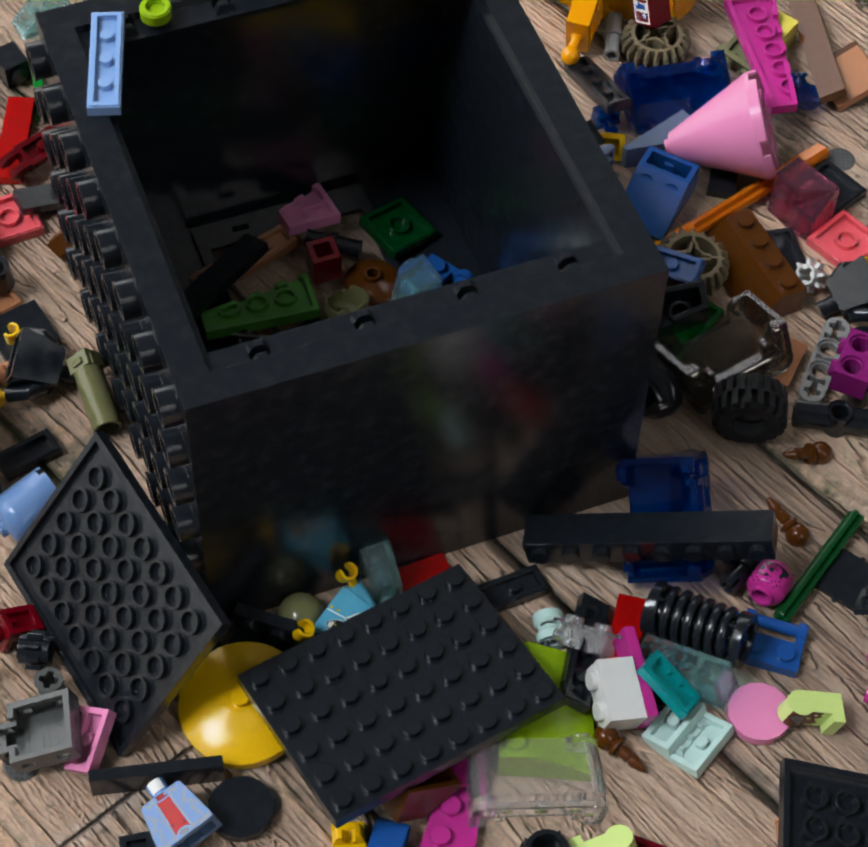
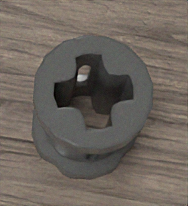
M45 667L38 671L34 677V685L38 689V695L66 688L63 684V675L57 668Z

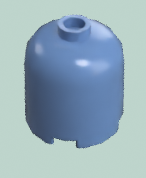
M40 467L34 469L0 494V533L4 538L10 535L16 542H19L55 491V485L47 474L42 472Z

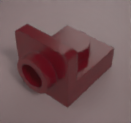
M32 604L0 610L1 653L9 652L13 641L19 640L20 635L27 634V632L30 633L31 630L44 631L45 627Z

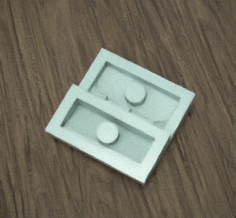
M698 701L690 713L681 720L666 705L641 737L645 743L669 762L698 779L735 731L732 724L708 713L705 704Z

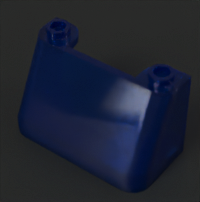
M724 49L711 51V58L701 59V57H695L691 62L645 68L643 64L639 65L637 69H635L634 62L621 64L613 79L614 83L632 101V108L623 110L630 131L636 132L637 135H643L682 109L691 115L731 84Z
M687 451L623 457L619 459V464L616 466V479L622 483L624 488L629 490L630 513L712 511L709 461L706 451ZM701 560L699 562L639 561L636 563L623 561V571L625 574H628V583H657L660 580L665 582H701L713 574L716 560Z

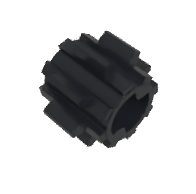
M31 630L30 633L27 632V634L20 635L16 655L19 664H26L25 669L39 671L42 667L52 665L55 655L53 636H46V631Z

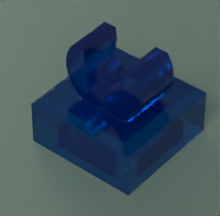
M599 106L593 107L591 120L597 130L604 128L605 132L617 133L619 130L616 125L621 123L619 119L621 111L607 115Z

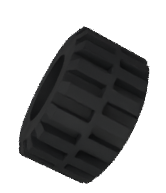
M744 372L738 375L732 374L727 376V379H721L719 384L715 385L713 392V428L716 429L719 435H724V438L735 440V442L754 444L776 439L777 436L784 433V429L787 427L788 392L785 385L780 384L781 381L772 379L769 375H760L753 372Z

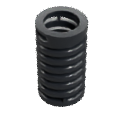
M660 580L653 586L645 601L640 619V631L650 637L660 638L666 643L671 642L677 647L682 646L685 650L694 651L700 656L705 655L708 659H717L721 664H728L738 670L744 665L751 652L757 635L759 619L757 615L747 611H742L739 614V610L736 607L728 608L723 602L716 605L714 599L708 598L705 600V597L701 594L694 596V593L690 590L682 593V589L679 586H671L667 582ZM745 633H748L745 646L742 647L741 644L744 639Z

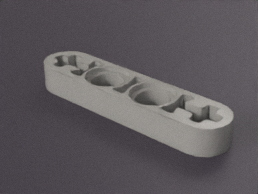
M831 317L825 322L800 384L797 401L823 403L832 377L827 375L824 378H817L812 374V371L820 369L827 374L832 359H839L840 355L836 354L840 340L842 337L848 338L850 332V325L845 319ZM834 329L839 330L836 340L831 338ZM829 348L835 352V355L828 357L823 355L820 350ZM811 386L816 388L813 398L807 397Z

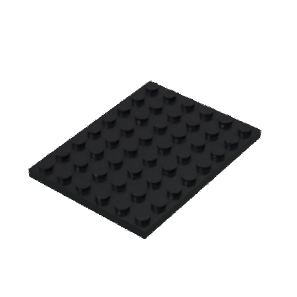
M106 432L94 433L4 562V566L27 604L34 606L45 627L46 636L54 637L55 651L89 707L110 709L117 713L109 740L119 757L129 756L232 624Z
M460 564L237 675L239 686L336 829L564 706L566 701L564 694Z

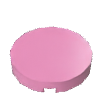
M748 683L743 685L730 697L726 709L727 722L734 726V731L743 741L754 745L774 743L776 739H779L781 736L783 737L787 733L789 727L779 719L777 714V708L786 699V696L776 687L765 683Z

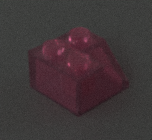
M797 157L776 173L768 210L789 227H793L795 233L807 240L808 236L832 219L840 188L800 157Z

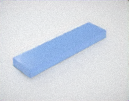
M91 12L86 107L88 116L121 115L125 35L124 12Z

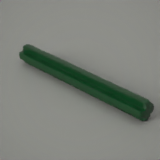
M858 510L849 511L774 611L773 616L775 619L791 622L863 524L864 516Z

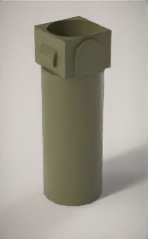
M82 348L66 360L70 375L75 377L93 433L106 432L107 435L114 434L121 429L122 423L103 371L105 366L101 354L94 350Z

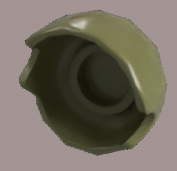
M350 285L345 292H340L336 288L330 297L325 299L324 311L329 318L368 308L370 295L364 288L356 285Z
M296 592L287 596L281 602L276 615L297 622L302 619H309L315 624L325 611V607L311 593ZM298 626V629L305 633L303 628Z

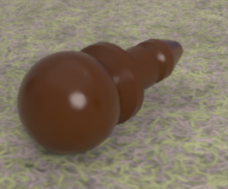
M818 441L806 443L803 448H790L784 451L782 455L791 460H804L807 464L823 465L830 461L832 449L826 442Z
M768 497L766 502L769 510H774L776 519L780 524H783V527L779 530L785 532L786 541L794 547L804 546L810 537L808 528L798 523L797 517L790 519L789 514L785 509H782L780 503Z
M600 726L595 729L593 740L598 748L608 750V754L611 757L617 753L619 758L627 762L635 770L640 772L646 770L641 759L634 755L633 751L627 746L623 745L626 739L619 737L617 729H602Z

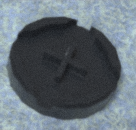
M235 776L224 780L213 790L208 800V809L223 824V826L216 830L221 837L233 842H242V840L249 838L253 840L260 837L269 828L274 818V799L270 789L260 780L250 776Z

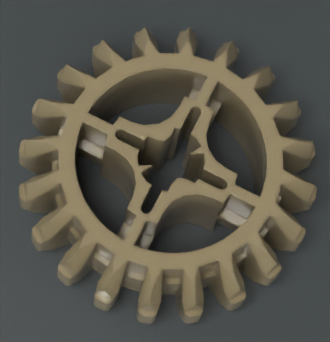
M677 17L661 23V27L655 29H647L645 25L635 24L634 19H629L628 24L624 26L620 41L623 56L627 58V63H633L635 68L642 67L644 72L648 69L653 70L654 74L657 70L666 73L668 68L675 71L677 65L682 66L684 60L689 55L691 46L689 29L684 27V22H678Z
M682 228L678 234L672 231L668 237H664L661 240L659 246L704 259L706 266L699 281H704L706 294L712 296L715 290H720L724 281L727 280L730 260H728V251L723 250V242L715 243V235L707 237L705 230L699 234L695 232L694 228L687 233ZM667 280L668 287L681 285Z

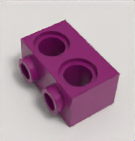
M851 328L848 338L842 337L838 345L836 354L840 355L839 359L833 358L827 375L832 377L829 388L863 400L868 388V333Z

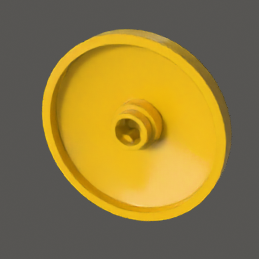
M235 642L221 646L207 655L182 687L178 702L180 723L189 743L202 757L221 755L225 768L251 769L271 763L285 754L237 681V675L282 653V651L258 642Z

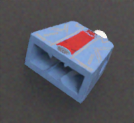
M158 777L146 786V790L152 797V800L146 803L141 811L156 847H195L223 826L221 821L180 780L168 786L163 777Z

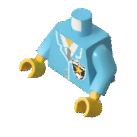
M353 562L344 564V567L349 572V577L341 569L335 573L337 581L348 583V589L344 586L340 589L315 624L309 619H302L297 622L298 626L302 627L305 633L300 629L294 630L292 637L295 641L302 642L377 605L363 582L356 580L358 568Z

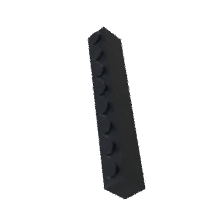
M774 510L527 515L522 546L528 562L546 564L548 562L574 564L577 562L607 563L618 561L629 563L639 561L699 562L701 560H721L725 562L732 560L763 561L765 559H776L778 525Z

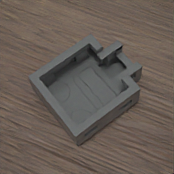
M69 688L7 704V719L10 722L0 724V759L6 765L13 766L22 774L82 758L78 697Z

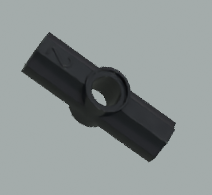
M841 399L831 401L829 404L795 400L791 425L792 427L823 430L827 435L834 438L843 437L847 433L868 435V409L852 407L850 403Z

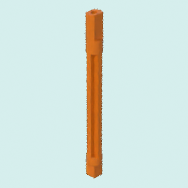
M816 143L777 168L776 171L780 172V178L757 180L673 232L678 234L682 228L687 233L692 228L699 234L704 230L705 233L726 217L737 214L785 183L828 159V148Z

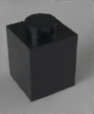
M13 41L0 46V79L8 89L32 79L28 60Z

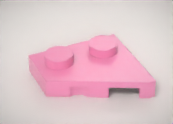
M315 183L312 185V191L306 196L300 194L292 203L286 204L278 210V220L288 235L291 236L306 232L308 228L314 230L341 223V213L320 183Z
M79 705L82 758L63 762L64 769L71 773L89 775L88 771L99 769L117 713L110 709Z

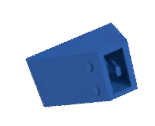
M649 146L640 160L625 192L651 238L659 241L666 237L694 192L700 165Z

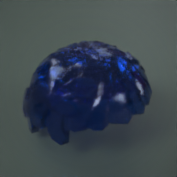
M796 70L791 73L798 101L797 108L804 111L814 110L822 105L816 86L806 82L805 77L808 75L806 72L799 73Z

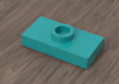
M658 649L651 653L636 671L680 720L686 717L701 699L699 693Z

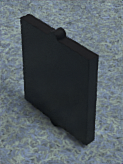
M844 548L816 586V589L829 596L832 602H839L854 612L853 607L861 590L868 586V562H866V558H859Z

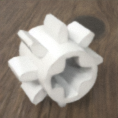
M807 258L806 264L796 263L798 268L795 273L807 288L806 293L813 294L814 287L819 289L825 288L823 283L830 276L823 270L826 265L825 263H816L813 258Z

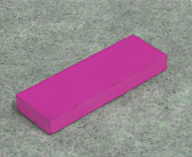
M634 626L623 627L613 640L617 657L633 656L637 671L645 662L637 632ZM637 673L648 717L637 727V729L648 728L659 715L652 688Z

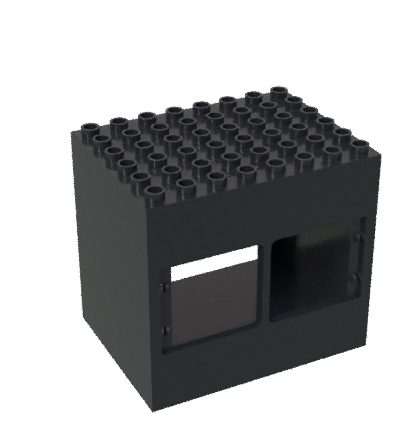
M87 0L35 13L40 40L24 43L34 81L47 78L48 85L33 88V93L43 125H56V128L44 130L41 133L51 167L57 165L59 167V170L51 171L49 174L59 207L66 206V209L58 210L57 215L66 244L72 243L73 245L64 248L68 267L73 281L79 280L82 288L88 286L86 289L79 290L83 309L88 323H95L97 331L100 332L95 334L98 351L101 354L105 368L110 366L114 376L111 379V384L118 408L121 413L127 412L131 423L127 425L131 444L136 458H143L148 471L144 472L152 503L155 508L161 507L165 519L164 522L230 621L234 620L233 611L238 602L265 611L280 606L287 596L296 592L316 595L348 585V583H340L335 577V573L339 569L349 577V572L344 567V564L347 562H353L357 566L358 575L356 580H364L441 552L447 554L525 529L527 515L574 514L629 496L669 268L519 0H169L172 7V18L167 24L158 27L148 26L141 21L139 5L142 0ZM91 12H124L125 15L121 115L88 116ZM315 183H320L341 213V217L361 211L364 216L403 197L437 230L436 238L394 260L376 242L384 261L398 271L401 278V286L432 253L460 270H469L474 276L473 278L455 283L449 279L444 286L406 297L400 294L401 298L241 344L235 342L233 336L207 341L201 315L194 320L183 292L191 285L189 283L190 275L215 262L212 252L230 248L245 233L257 238L281 224L278 220V210L286 204L292 203L300 194L304 196L312 191V185ZM226 290L205 311L230 302L231 298L228 291Z

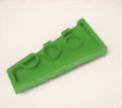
M307 272L299 274L298 279L287 283L285 280L274 284V289L262 294L259 290L248 294L249 297L244 301L237 302L232 300L204 311L201 314V321L207 341L232 336L233 332L241 333L243 329L256 331L319 318L320 308Z

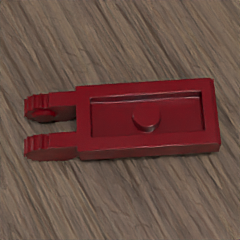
M49 125L41 131L52 129L54 127ZM41 131L14 146L13 150L0 159L1 169L9 167L16 159L21 163L10 173V177L14 181L22 178L28 171L31 172L49 161Z

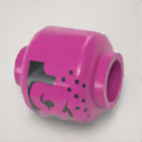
M763 560L756 565L747 579L746 587L754 602L761 606H774L780 604L793 584V578L784 563L777 560Z

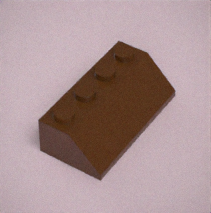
M751 209L726 217L707 235V237L715 235V243L723 242V250L728 251L730 268L727 280L724 281L723 286L752 328L755 324L762 325L801 310L807 288Z

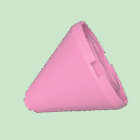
M755 69L743 73L668 133V139H664L665 151L705 167L765 180L780 178V172L776 171V168L780 167L772 119L769 107L767 108L765 91L758 70Z

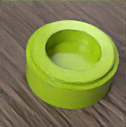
M142 0L139 5L140 19L148 26H163L172 18V7L169 0Z

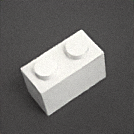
M633 656L596 659L586 670L585 674L586 687L591 691L593 699L592 713L595 721H598V725L602 729L615 728L617 730L637 728L648 717Z

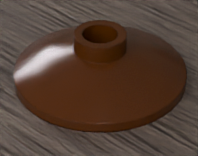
M376 259L364 260L349 268L344 278L345 291H347L350 285L364 288L370 295L368 306H375L389 302L396 297L401 287V278L398 271L387 262Z

